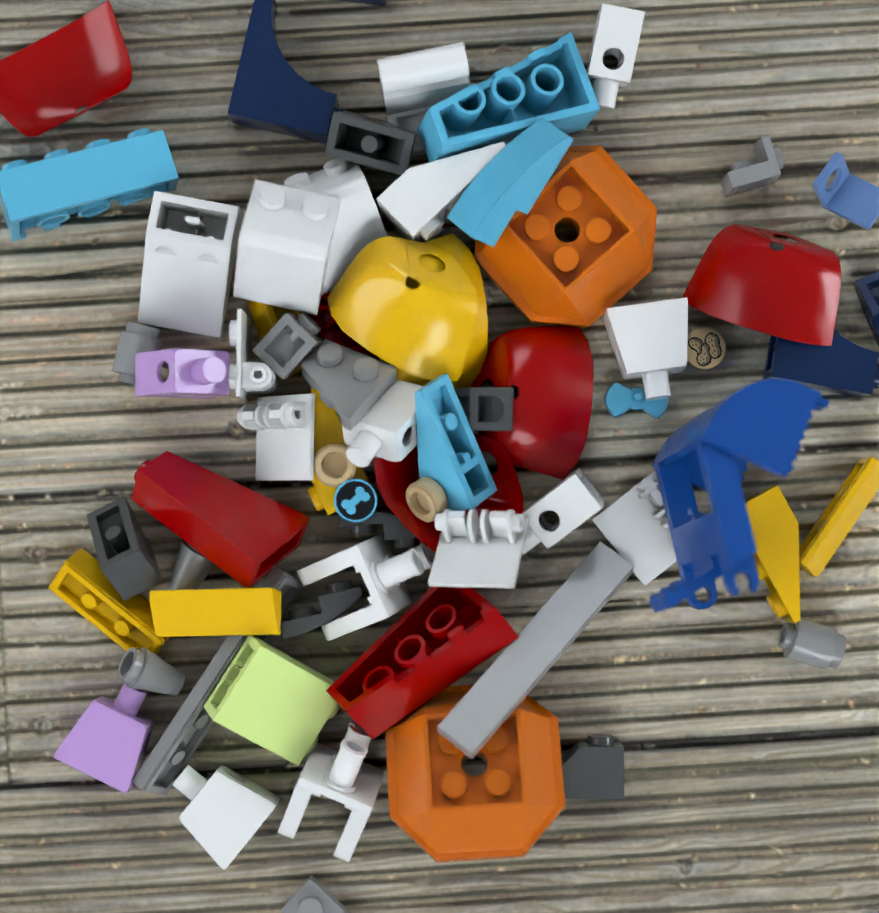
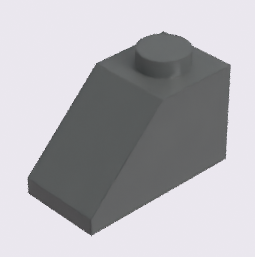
M333 112L324 154L402 175L409 168L417 133L390 122L354 112Z
M125 496L87 514L101 571L124 601L163 582L155 554Z
M589 734L587 735V741H577L561 757L565 799H624V746L620 741H613V735Z

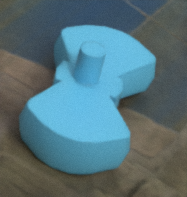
M615 382L607 389L604 403L607 411L615 418L621 416L629 409H642L651 417L657 419L665 412L668 406V398L647 401L643 388L636 387L630 389Z

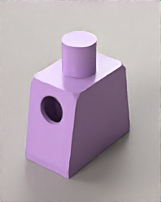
M179 348L136 353L135 396L213 399L229 395L230 354L227 351ZM161 366L164 369L169 368V377L165 382L161 378Z
M124 682L115 701L104 696L94 699L56 750L53 758L127 794L135 786L132 781L142 766L154 726V721L138 713L147 692L145 690L128 688Z

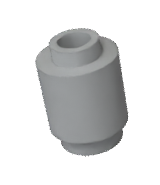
M127 322L125 332H120L112 368L113 372L120 373L119 382L135 385V354L161 350L163 341L159 340L160 329Z
M800 618V621L795 624L785 623L783 625L778 646L783 648V655L787 659L824 670L827 667L836 669L840 665L845 653L846 637L838 634L835 628Z

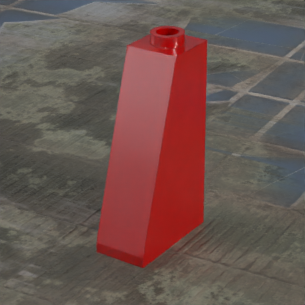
M165 451L153 461L146 460L134 474L136 482L131 500L245 588L252 587L271 571L274 565L277 566L300 546L310 520L301 512L169 451Z

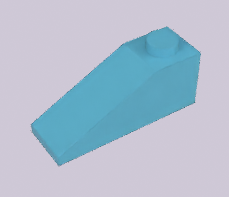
M448 373L415 391L419 478L429 477L442 487L448 500L447 509H451V511H464L475 508L495 493L497 488Z

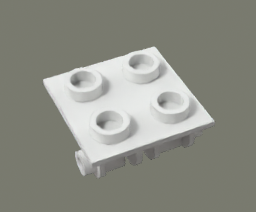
M237 309V320H230L229 325L230 346H235L237 350L236 363L229 364V388L235 389L236 397L246 403H250L251 394H269L274 392L279 385V377L265 363L251 362L252 319L242 309Z
M315 394L257 397V404L244 405L237 413V421L245 429L256 430L255 481L313 480Z
M656 470L592 519L617 553L634 565L633 573L643 586H646L677 561Z
M445 509L443 513H437L435 516V529L441 531L430 572L428 586L515 588L529 518H524L523 514H516L514 509H509L508 511H489L488 509H483L480 518L476 509H470L468 517L465 511H451V509Z

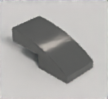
M513 387L454 388L472 431H513Z

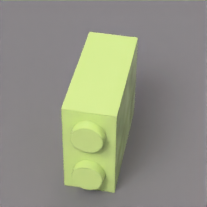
M249 635L205 703L204 708L214 722L299 766L304 756H308L314 750L318 742V734L327 720L332 719L337 714L340 705L326 692L334 683L332 679L256 636Z

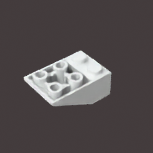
M500 142L408 168L377 198L380 215L404 239L426 242L438 238L444 231L442 225L448 219L447 216L463 192L506 144Z
M154 191L145 237L138 323L221 339L237 259L238 240L245 216L238 206Z

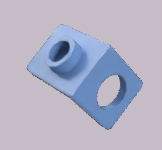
M836 152L813 183V188L821 207L864 229H870L879 217V187L850 174L843 155ZM836 170L834 180L826 188L830 175Z

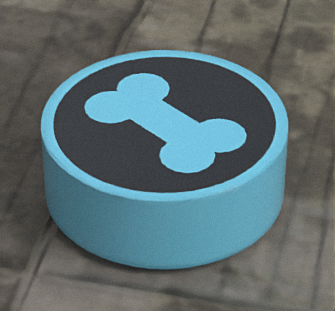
M347 480L335 492V509L347 521L362 522L367 520L377 508V493L364 480Z

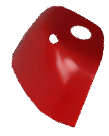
M109 0L59 30L0 60V113L18 132L27 137H37L86 113L128 88L132 81L130 58ZM82 106H87V107H88V108H86V109H84V110H82V111L76 113L77 109H79L80 107H82Z
M734 224L725 227L710 243L682 298L687 297L688 305L705 314L745 328L790 341L832 346L841 289L840 260L835 252L803 238L784 232ZM773 235L784 236L793 239L797 242L779 239L777 237H774ZM770 242H775L785 247L780 251H776L770 248Z
M526 327L510 330L499 335L490 343L481 372L471 384V387H481L487 379H491L495 387H510L511 385L518 387L519 395L514 399L513 431H478V434L500 442L514 465L562 480L575 467L585 447L592 410L594 361L589 342L579 327Z
M473 433L480 450L492 454L497 461L498 467L496 473L492 475L497 491L473 509L477 510L479 518L483 509H488L489 511H508L509 509H514L516 514H522L524 497L518 476L506 449L500 442L490 437ZM417 445L399 462H392L379 457L373 459L376 484L386 506L413 535L436 553L441 531L435 529V520L433 522H425L417 518L410 510L406 501L407 487L419 479ZM464 510L468 517L469 510Z

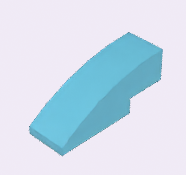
M541 118L500 150L479 172L463 192L447 218L471 238L494 247L516 210L528 215L574 139L549 121Z

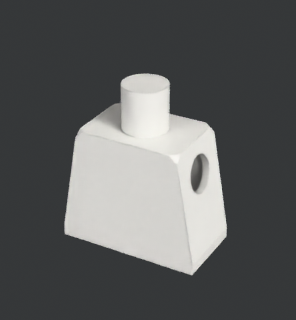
M603 3L598 12L586 72L589 80L594 82L593 91L601 108L614 109L618 88H626L630 83L645 11ZM605 56H613L617 59V69H608L604 65Z
M687 297L607 308L603 316L604 324L623 380L643 378L647 401L671 397L668 374L680 373L687 366Z
M397 379L351 431L345 429L342 425L344 443L348 447L346 456L351 463L358 467H367L374 456L392 462H399L417 445L415 391L423 386Z
M580 468L522 513L524 518H529L522 554H526L540 542L549 549L602 509L605 500ZM549 510L559 516L560 520L554 525L549 524L544 519L543 515Z
M188 765L172 784V786L191 800L190 804L178 818L224 871L280 801L277 795L223 765L216 770L209 780Z

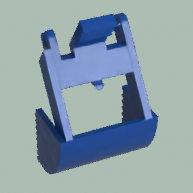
M774 378L754 382L683 424L663 444L652 467L656 470L681 579L671 582L669 586L660 589V592L651 595L649 603L655 613L672 608L684 599L694 609L703 610L710 608L715 604L718 596L715 579L721 575L723 576L726 590L732 596L739 595V588L735 583L738 573H742L747 577V588L751 593L757 591L759 577L753 553L757 552L741 486V481L744 480L743 472L748 470L746 463L749 462L781 478L787 477L788 472L794 469L792 462L798 459L796 451L801 449L799 441L805 438L803 431L809 428L807 420L813 418L811 410L820 411L828 407L830 401L821 397V392L788 379ZM692 485L707 492L712 512L706 515L698 512ZM701 588H705L708 594L705 602H700L695 596V592Z

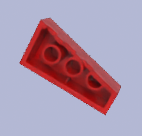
M432 586L326 692L374 739L516 640L519 636L498 609L473 588Z

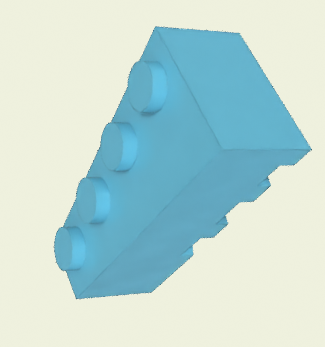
M572 32L560 37L556 43L530 53L526 59L511 67L506 66L495 72L492 77L485 81L473 84L433 105L426 112L417 130L428 161L433 162L500 142H504L507 145L541 118L549 121L566 134L581 131L587 127L599 112L600 107Z
M149 128L139 129L129 133L127 139L111 143L110 139H99L88 143L84 150L69 153L67 149H60L47 153L44 156V160L27 164L26 160H15L4 164L0 171V206L12 242L27 238L24 230L35 226L44 227L45 231L61 227L62 222L70 218L69 215L75 213L86 218L101 214L111 207L110 202L118 200L120 206H126L153 197L154 191L166 193L175 190L179 177L164 131L152 132Z

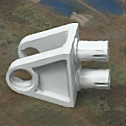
M382 533L296 572L303 587L351 566L354 567L356 573L360 572L370 593V596L367 597L369 604L322 625L326 641H330L386 619L413 603L404 581L423 574L424 570L432 569L435 556L433 551L423 543L394 556L387 541H384V534Z
M355 721L349 723L347 734L341 742L339 752L317 743L300 774L278 830L279 834L294 839L312 794L317 797L323 795L345 804L344 808L351 810L333 856L349 862L374 806L385 774L384 770L363 762L372 738Z

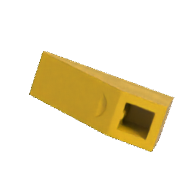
M769 486L745 499L757 552L753 553L759 581L763 579L771 593L766 596V599L773 613L778 619L784 617L786 621L795 624L800 621L799 523L779 486Z

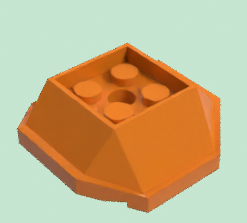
M601 145L569 146L528 215L516 210L494 247L475 239L474 259L478 266L530 323L589 328L605 314L607 308L615 305L652 271L657 207ZM559 224H570L577 232V239L570 243L562 242L556 237L554 228Z
M473 685L447 687L385 731L390 819L436 863L524 857L565 808L558 717L529 695L523 699L474 756L483 759L487 765L486 771L479 776H470L464 772L462 765L470 757L440 735L437 730V726Z

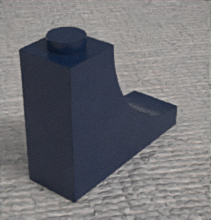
M254 0L228 109L230 119L235 124L327 144L333 112L344 111V109L339 108L337 94L315 87L294 71L283 57L277 44L275 31L276 1Z
M835 329L832 346L811 345L770 335L763 380L774 378L788 379L804 384L812 389L862 398L872 395L873 389H878L879 352L865 349L850 342Z

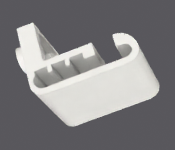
M463 42L377 59L381 91L388 122L417 133L412 157L426 154L417 128L428 109L469 87V66Z
M339 158L327 162L323 166V170L310 175L307 173L295 174L284 181L285 185H282L341 199L330 245L326 274L322 283L324 284L322 295L333 290L345 270L366 245L375 239L387 236L372 193L359 164Z
M255 179L238 240L233 297L317 316L324 287L322 283L326 274L330 245L341 199Z

